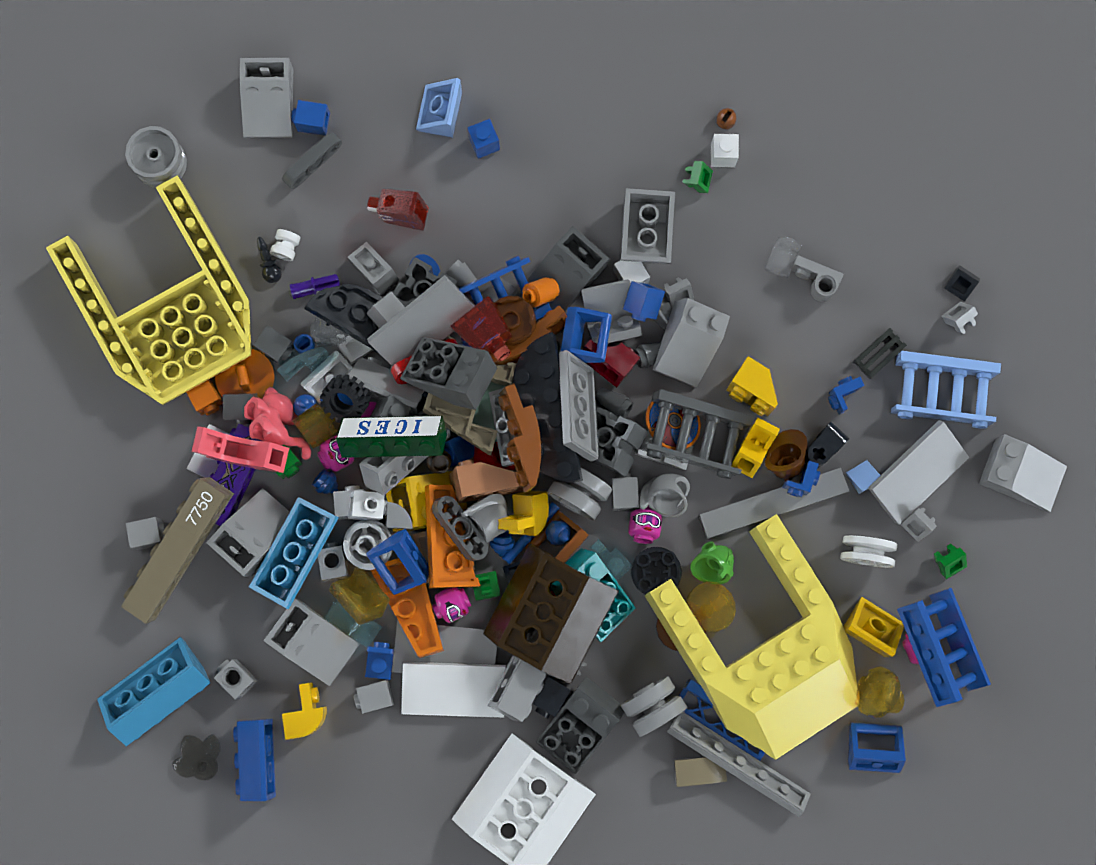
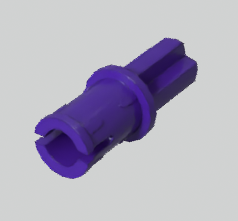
M336 274L317 279L311 277V280L290 284V291L295 300L304 296L316 295L327 287L340 286V281Z

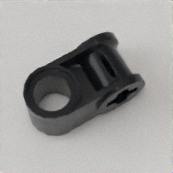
M830 422L806 449L805 463L812 461L818 463V468L821 467L850 438ZM815 452L820 454L817 460L813 458Z

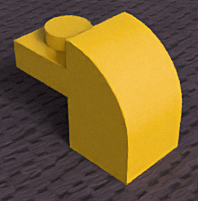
M757 417L741 443L731 467L741 469V473L753 478L780 429Z
M530 490L528 492L523 491L512 494L514 514L498 519V529L509 530V534L538 535L544 529L548 519L549 503L547 492Z
M313 683L299 684L302 711L282 714L285 740L311 735L325 721L327 706L316 708V703H319V692L317 687H313Z

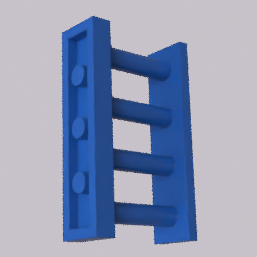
M519 256L505 261L507 266L458 288L462 293L469 291L483 320V328L485 330L476 335L475 332H470L471 329L468 322H464L459 326L463 336L461 337L462 342L459 345L477 349L483 346L487 340L489 343L492 337H490L488 330L485 329L487 327L485 322L488 308L478 286L491 281L498 299L506 297L508 295L499 276L512 271L523 294V287L528 284V281L521 266L531 262L529 257L520 259ZM549 303L533 308L536 320L552 310Z
M952 588L929 595L932 602L930 605L925 606L923 600L897 609L936 707L962 700L959 689L965 686L970 691L991 685ZM935 613L942 626L938 630L934 629L929 617ZM945 637L952 651L946 655L939 640ZM954 662L957 663L962 675L957 679H954L949 666Z

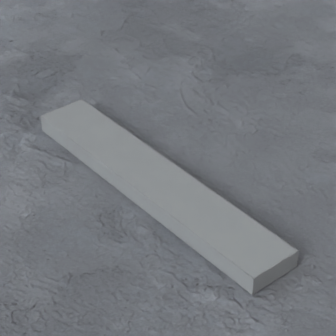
M838 468L820 474L817 485H812L811 492L807 495H802V497L792 496L787 493V489L781 487L700 514L699 518L706 538L709 539L769 519L776 514L781 515L849 492L842 469Z
M681 712L674 717L667 733L796 816L800 817L803 814L811 795L809 792L686 713Z

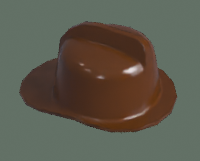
M796 429L780 432L767 451L766 468L772 471L778 478L784 479L785 482L787 480L791 481L792 478L801 474L805 468L806 435Z

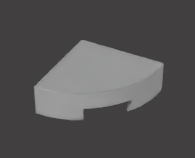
M388 502L386 528L413 529L412 520L407 511L396 503Z

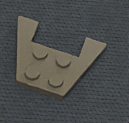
M517 363L496 365L497 370L491 382L503 386L511 385ZM428 393L423 410L428 416L443 415L445 427L486 454L491 455L497 430L473 424L472 421L476 410L453 405Z

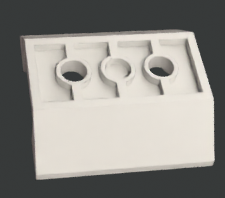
M512 733L452 820L471 838L508 865H548L596 794L534 751L532 747ZM536 779H541L546 783V790L542 794H535L531 789V784ZM506 823L513 824L516 828L515 835L511 838H505L501 834L502 825Z

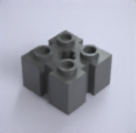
M414 257L405 272L406 284L404 285L399 282L393 294L406 307L420 296V292H425L446 274L440 271L438 276L434 275L432 266ZM446 275L449 278V280L457 288H459L458 281Z
M596 406L598 459L591 462L599 466H605L609 470L626 477L634 461V458L630 455L634 448L640 449L648 431L632 420L622 416L617 417L613 413Z

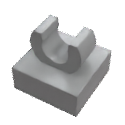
M678 277L676 278L677 283L671 286L668 283L664 284L667 300L671 307H673L674 301L685 298L694 300L692 287L687 278L682 280Z
M959 302L942 315L945 324L953 326L957 332L965 334L966 331L963 326L966 323L970 326H975L974 317L978 313L974 306Z
M918 508L900 524L917 542L921 541L937 527L934 523L935 518L932 517L930 519L924 513L925 508Z

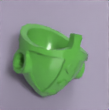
M712 541L705 543L702 546V551L691 562L690 569L693 576L706 584L719 585L727 583L734 574L732 550L727 546L715 545Z

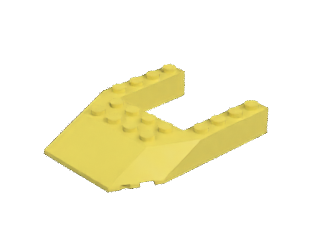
M178 175L160 184L156 189L201 266L202 271L123 315L117 317L78 245L69 236L46 247L115 374L162 405L251 356L249 299Z
M777 514L750 530L749 533L803 618L726 667L671 579L644 595L698 684L701 685L713 704V708L725 728L739 735L754 747L761 749L775 760L860 705L852 645L832 600Z

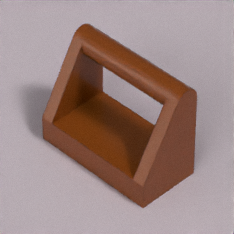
M558 510L546 523L544 529L525 548L527 549L530 543L539 547L547 538L545 531L548 524L552 521H564L576 533L555 557L565 563L589 535Z

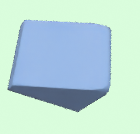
M868 460L846 472L858 494L867 490L881 476Z

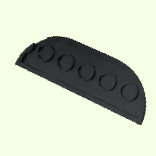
M342 284V286L327 287L321 290L305 306L304 309L376 351L368 343L367 338L380 328L367 315V312L382 299L381 296L361 286Z
M551 332L533 341L526 348L528 350L521 354L514 370L513 384H515L523 408L531 405L534 407L541 440L540 471L560 481L579 482L583 481L578 453L563 445L559 353L555 334Z

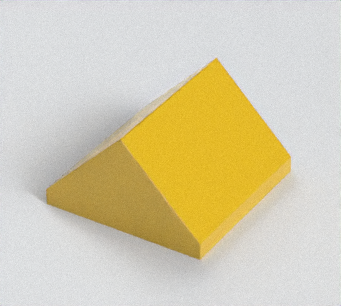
M863 597L859 599L843 626L848 635L883 657H893L895 655L904 629L902 621Z

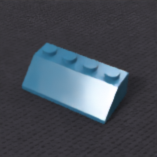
M298 497L249 588L289 609L339 517Z
M180 637L97 700L107 730L125 746H128L154 725L160 723L174 710L181 707L194 695L201 692L211 682L204 667L186 642Z

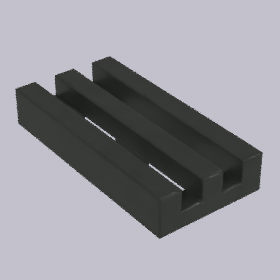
M889 328L853 362L871 379L901 352L907 344L905 342L902 343L900 337L895 335L893 330ZM889 337L891 339L866 364L861 362L885 338ZM893 344H896L898 348L871 372L868 368Z

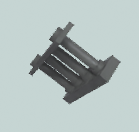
M663 389L653 392L651 402L659 404L658 407L660 408L652 444H642L640 450L646 451V455L652 458L661 459L663 456L716 471L717 476L721 478L731 479L732 476L741 475V469L731 466L739 432L744 428L752 426L754 416ZM673 408L681 410L683 415L675 450L662 447L669 413ZM696 415L705 417L707 422L699 457L685 453L693 417H696ZM720 422L728 424L730 429L722 464L708 460L716 425Z

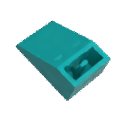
M580 548L565 564L619 591L595 637L599 642H602L636 607L597 553ZM555 581L550 587L556 596L562 593L563 587L559 581Z

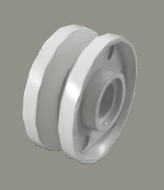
M843 536V543L853 547V551L842 552L841 560L866 566L895 567V560L884 556V552L897 551V543L873 537Z

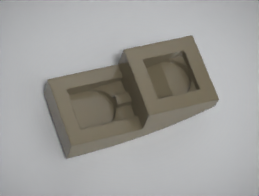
M706 757L674 760L677 787L727 781L726 770Z

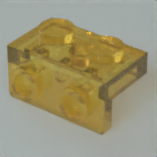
M355 567L351 577L333 582L329 588L332 595L358 625L382 617L390 601L389 597L368 573L358 567Z

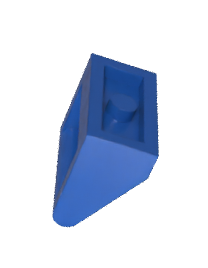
M568 307L561 351H569L584 363L605 362L612 315L580 307ZM587 322H601L596 353L581 350L584 325Z
M406 529L396 532L366 553L393 595L426 583L428 579V562ZM392 550L395 551L410 574L398 583L380 558V555Z
M850 722L849 770L900 773L906 762L902 726ZM857 733L895 736V751L858 749Z

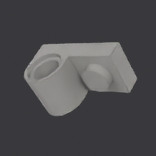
M367 242L348 256L351 263L363 274L380 296L399 281L394 270Z
M799 255L790 270L795 272V275L799 278L813 279L810 292L812 297L819 302L828 301L833 296L844 275L841 272ZM820 283L828 285L829 292L821 291L818 285Z

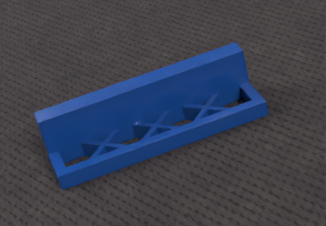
M689 679L678 696H681L683 699L686 693L690 692L697 697L699 708L691 710L686 708L683 712L761 761L765 754L764 751L760 749L758 754L748 748L747 741L742 737L731 738L728 736L721 719L720 722L712 724L705 721L703 710L713 708V704L701 685ZM701 700L709 706L702 707ZM700 711L701 717L697 716L693 712ZM721 725L722 731L714 726ZM743 739L744 746L736 740Z

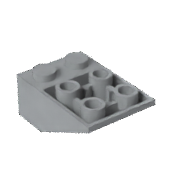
M240 58V96L244 138H292L293 122L291 116L293 110L294 69L289 58Z
M262 488L225 521L206 543L244 577L250 578L261 566L290 512Z
M294 599L290 608L285 610L263 640L283 656L329 686L360 645L298 599Z

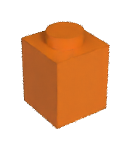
M211 379L186 392L194 408L201 415H211L218 411L219 406L223 404Z

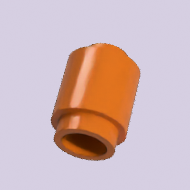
M544 277L526 284L523 287L522 296L524 301L535 308L554 301L559 295L560 289L556 280Z

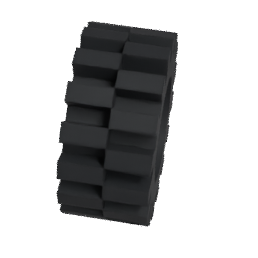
M341 374L337 375L336 378L333 377L320 395V399H322L320 402L321 407L326 406L323 410L324 413L330 412L329 418L333 420L336 417L338 423H341L342 418L361 417L369 406L370 395H367L369 390L368 388L363 389L364 383L361 381L358 384L355 376L352 379H349L348 374H345L343 378ZM337 393L347 395L353 405L343 403Z

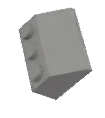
M360 357L348 375L349 379L355 376L358 384L361 381L364 383L362 388H368L369 392L367 395L377 400L392 395L411 408L409 413L413 415L418 414L423 409L422 394L424 390L409 383L398 384L391 373V368L388 369L381 366L382 362L375 358L368 357L366 360Z

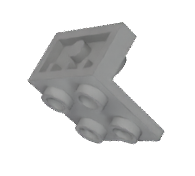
M628 279L582 289L581 291L585 309L612 315L608 343L642 336L638 320L631 317L632 313L623 310L631 284ZM587 322L590 339L598 344L601 322Z

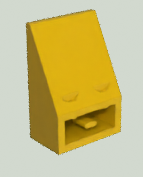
M452 471L442 474L433 473L405 477L386 493L388 502L400 505L409 514L413 529H406L407 532L427 528L425 486L451 485L449 474ZM467 503L459 504L463 511L467 509ZM393 529V532L396 533L403 529Z

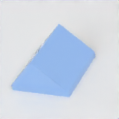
M454 78L425 85L416 127L417 131L453 138L462 96L460 79Z

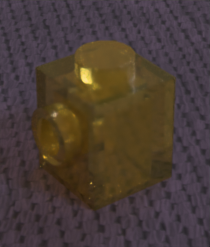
M317 403L292 420L301 435L313 449L337 432L332 424L335 418L333 420L330 419L331 413L325 414Z

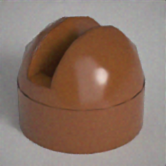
M730 108L722 109L716 119L718 126L722 129L732 128L736 122L735 112ZM726 114H730L726 122L722 121Z

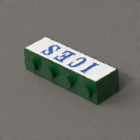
M443 415L342 418L336 440L342 458L442 456L447 432Z

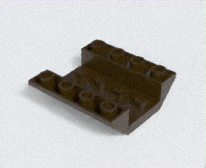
M530 543L483 634L498 647L540 671L572 683L619 591L554 558L550 553ZM555 581H559L563 587L562 593L558 596L552 595L550 587ZM532 627L538 631L539 635L537 641L533 643L529 642L526 637L527 631Z

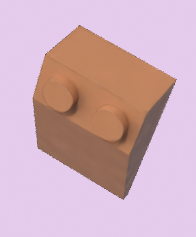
M473 460L459 462L458 466L454 467V470L449 474L450 484L453 486L458 504L477 501L492 494L499 493L503 496L524 491L523 487H520L517 483L516 472L482 462L474 463Z

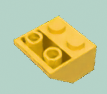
M748 356L726 391L730 393L729 396L739 403L744 401L750 405V409L757 415H766L768 417L778 405L770 369Z

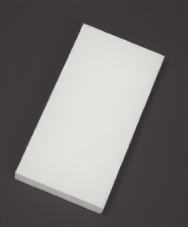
M403 662L401 714L504 718L503 714L487 705L506 670V665Z

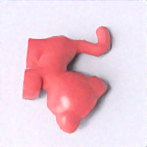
M269 387L265 391L262 399L253 396L244 406L245 418L253 421L249 426L250 437L278 445L297 446L301 449V457L304 460L310 459L311 449L309 443L302 437H290L288 430L284 427V425L292 426L300 422L299 417L294 413L293 404L290 399L278 393L273 387Z

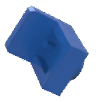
M851 376L844 378L838 382L839 386L829 392V404L833 410H837L839 415L848 410L843 397L859 391L864 386L861 377L852 379Z
M812 461L805 463L799 484L787 480L782 488L787 489L788 494L796 497L809 494L812 485L816 486L820 477V471H817L818 463Z

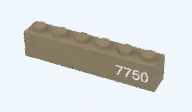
M210 477L197 479L192 484L189 490L191 492L189 498L179 505L176 510L178 514L176 519L166 526L163 531V535H165L163 540L153 547L150 552V561L140 568L137 573V582L135 585L130 586L124 594L125 601L121 607L145 624L156 620L234 495L233 492Z

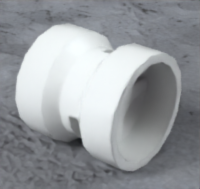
M278 229L275 235L277 241L272 245L270 254L282 260L293 261L295 256L294 248L299 245L301 237L293 232Z

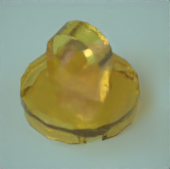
M704 582L694 587L688 594L687 605L703 631L716 633L727 628L732 623L736 613L735 601L725 586L716 582Z
M881 666L870 669V673L866 677L863 675L857 684V699L859 703L856 701L855 704L858 705V710L873 719L881 718L888 713H899L904 706V695L900 690L899 678L894 672Z

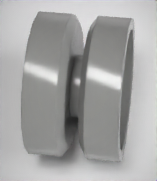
M149 126L139 129L131 136L126 145L125 156L128 165L144 184L152 188H156L177 175L181 179L186 171L187 158L184 149L173 134L162 127Z
M582 468L583 481L566 483L553 481L547 494L570 511L593 521L601 510L599 504L593 499L606 501L612 492V488L608 484Z
M668 676L643 687L634 693L633 697L620 705L627 717H633L641 712L644 713L633 723V727L639 737L662 726L687 708L681 696H674L664 701V698L675 689Z

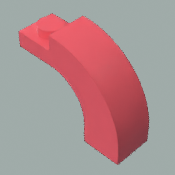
M197 427L191 452L230 464L284 473L289 448L272 442L249 440L205 427Z

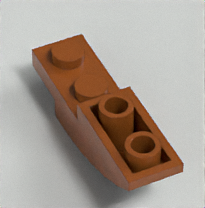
M560 306L548 311L543 319L536 323L532 335L523 343L517 345L502 344L501 346L497 344L493 347L497 348L493 352L492 349L488 350L495 365L517 363L521 354L528 350L526 348L533 341L551 332L555 335L558 334L565 327L567 317L565 311ZM505 347L510 355L501 361L496 353Z
M512 384L502 389L498 400L501 409L506 411L509 432L515 436L507 444V455L509 460L514 462L517 470L515 476L518 485L523 487L524 492H528L536 486L541 463L540 431L533 405L523 408L515 384Z

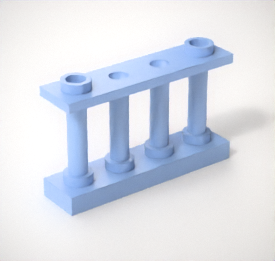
M901 351L896 355L895 365L902 366V369L905 371L901 405L896 404L891 408L892 414H898V418L913 419V416L970 423L973 428L986 429L987 426L996 422V417L986 416L989 380L1000 374L1001 363ZM918 368L927 369V373H929L926 408L912 406L914 374ZM942 371L951 372V375L954 376L951 411L936 409L939 374H942ZM967 375H975L976 379H978L976 414L961 412L964 377Z

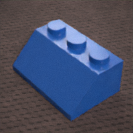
M273 719L237 721V727H234L233 730L234 742H238V753H235L234 756L235 768H239V779H236L235 782L236 795H240V801H268L276 797Z

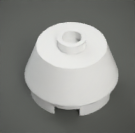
M360 520L354 523L345 534L343 542L344 553L347 559L356 567L364 570H373L375 567L366 553L389 538L391 534L382 523L376 520ZM392 551L380 555L384 564L389 560Z

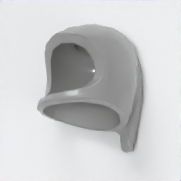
M666 473L650 479L642 488L640 508L644 510L649 506L652 510L665 517H678L682 515L688 506L686 499L690 490L688 480L674 473ZM684 500V506L681 509H678V506Z
M499 493L479 499L461 513L463 517L468 516L474 526L475 523L479 525L485 535L486 543L506 532V530L498 529V519L508 516L506 500Z

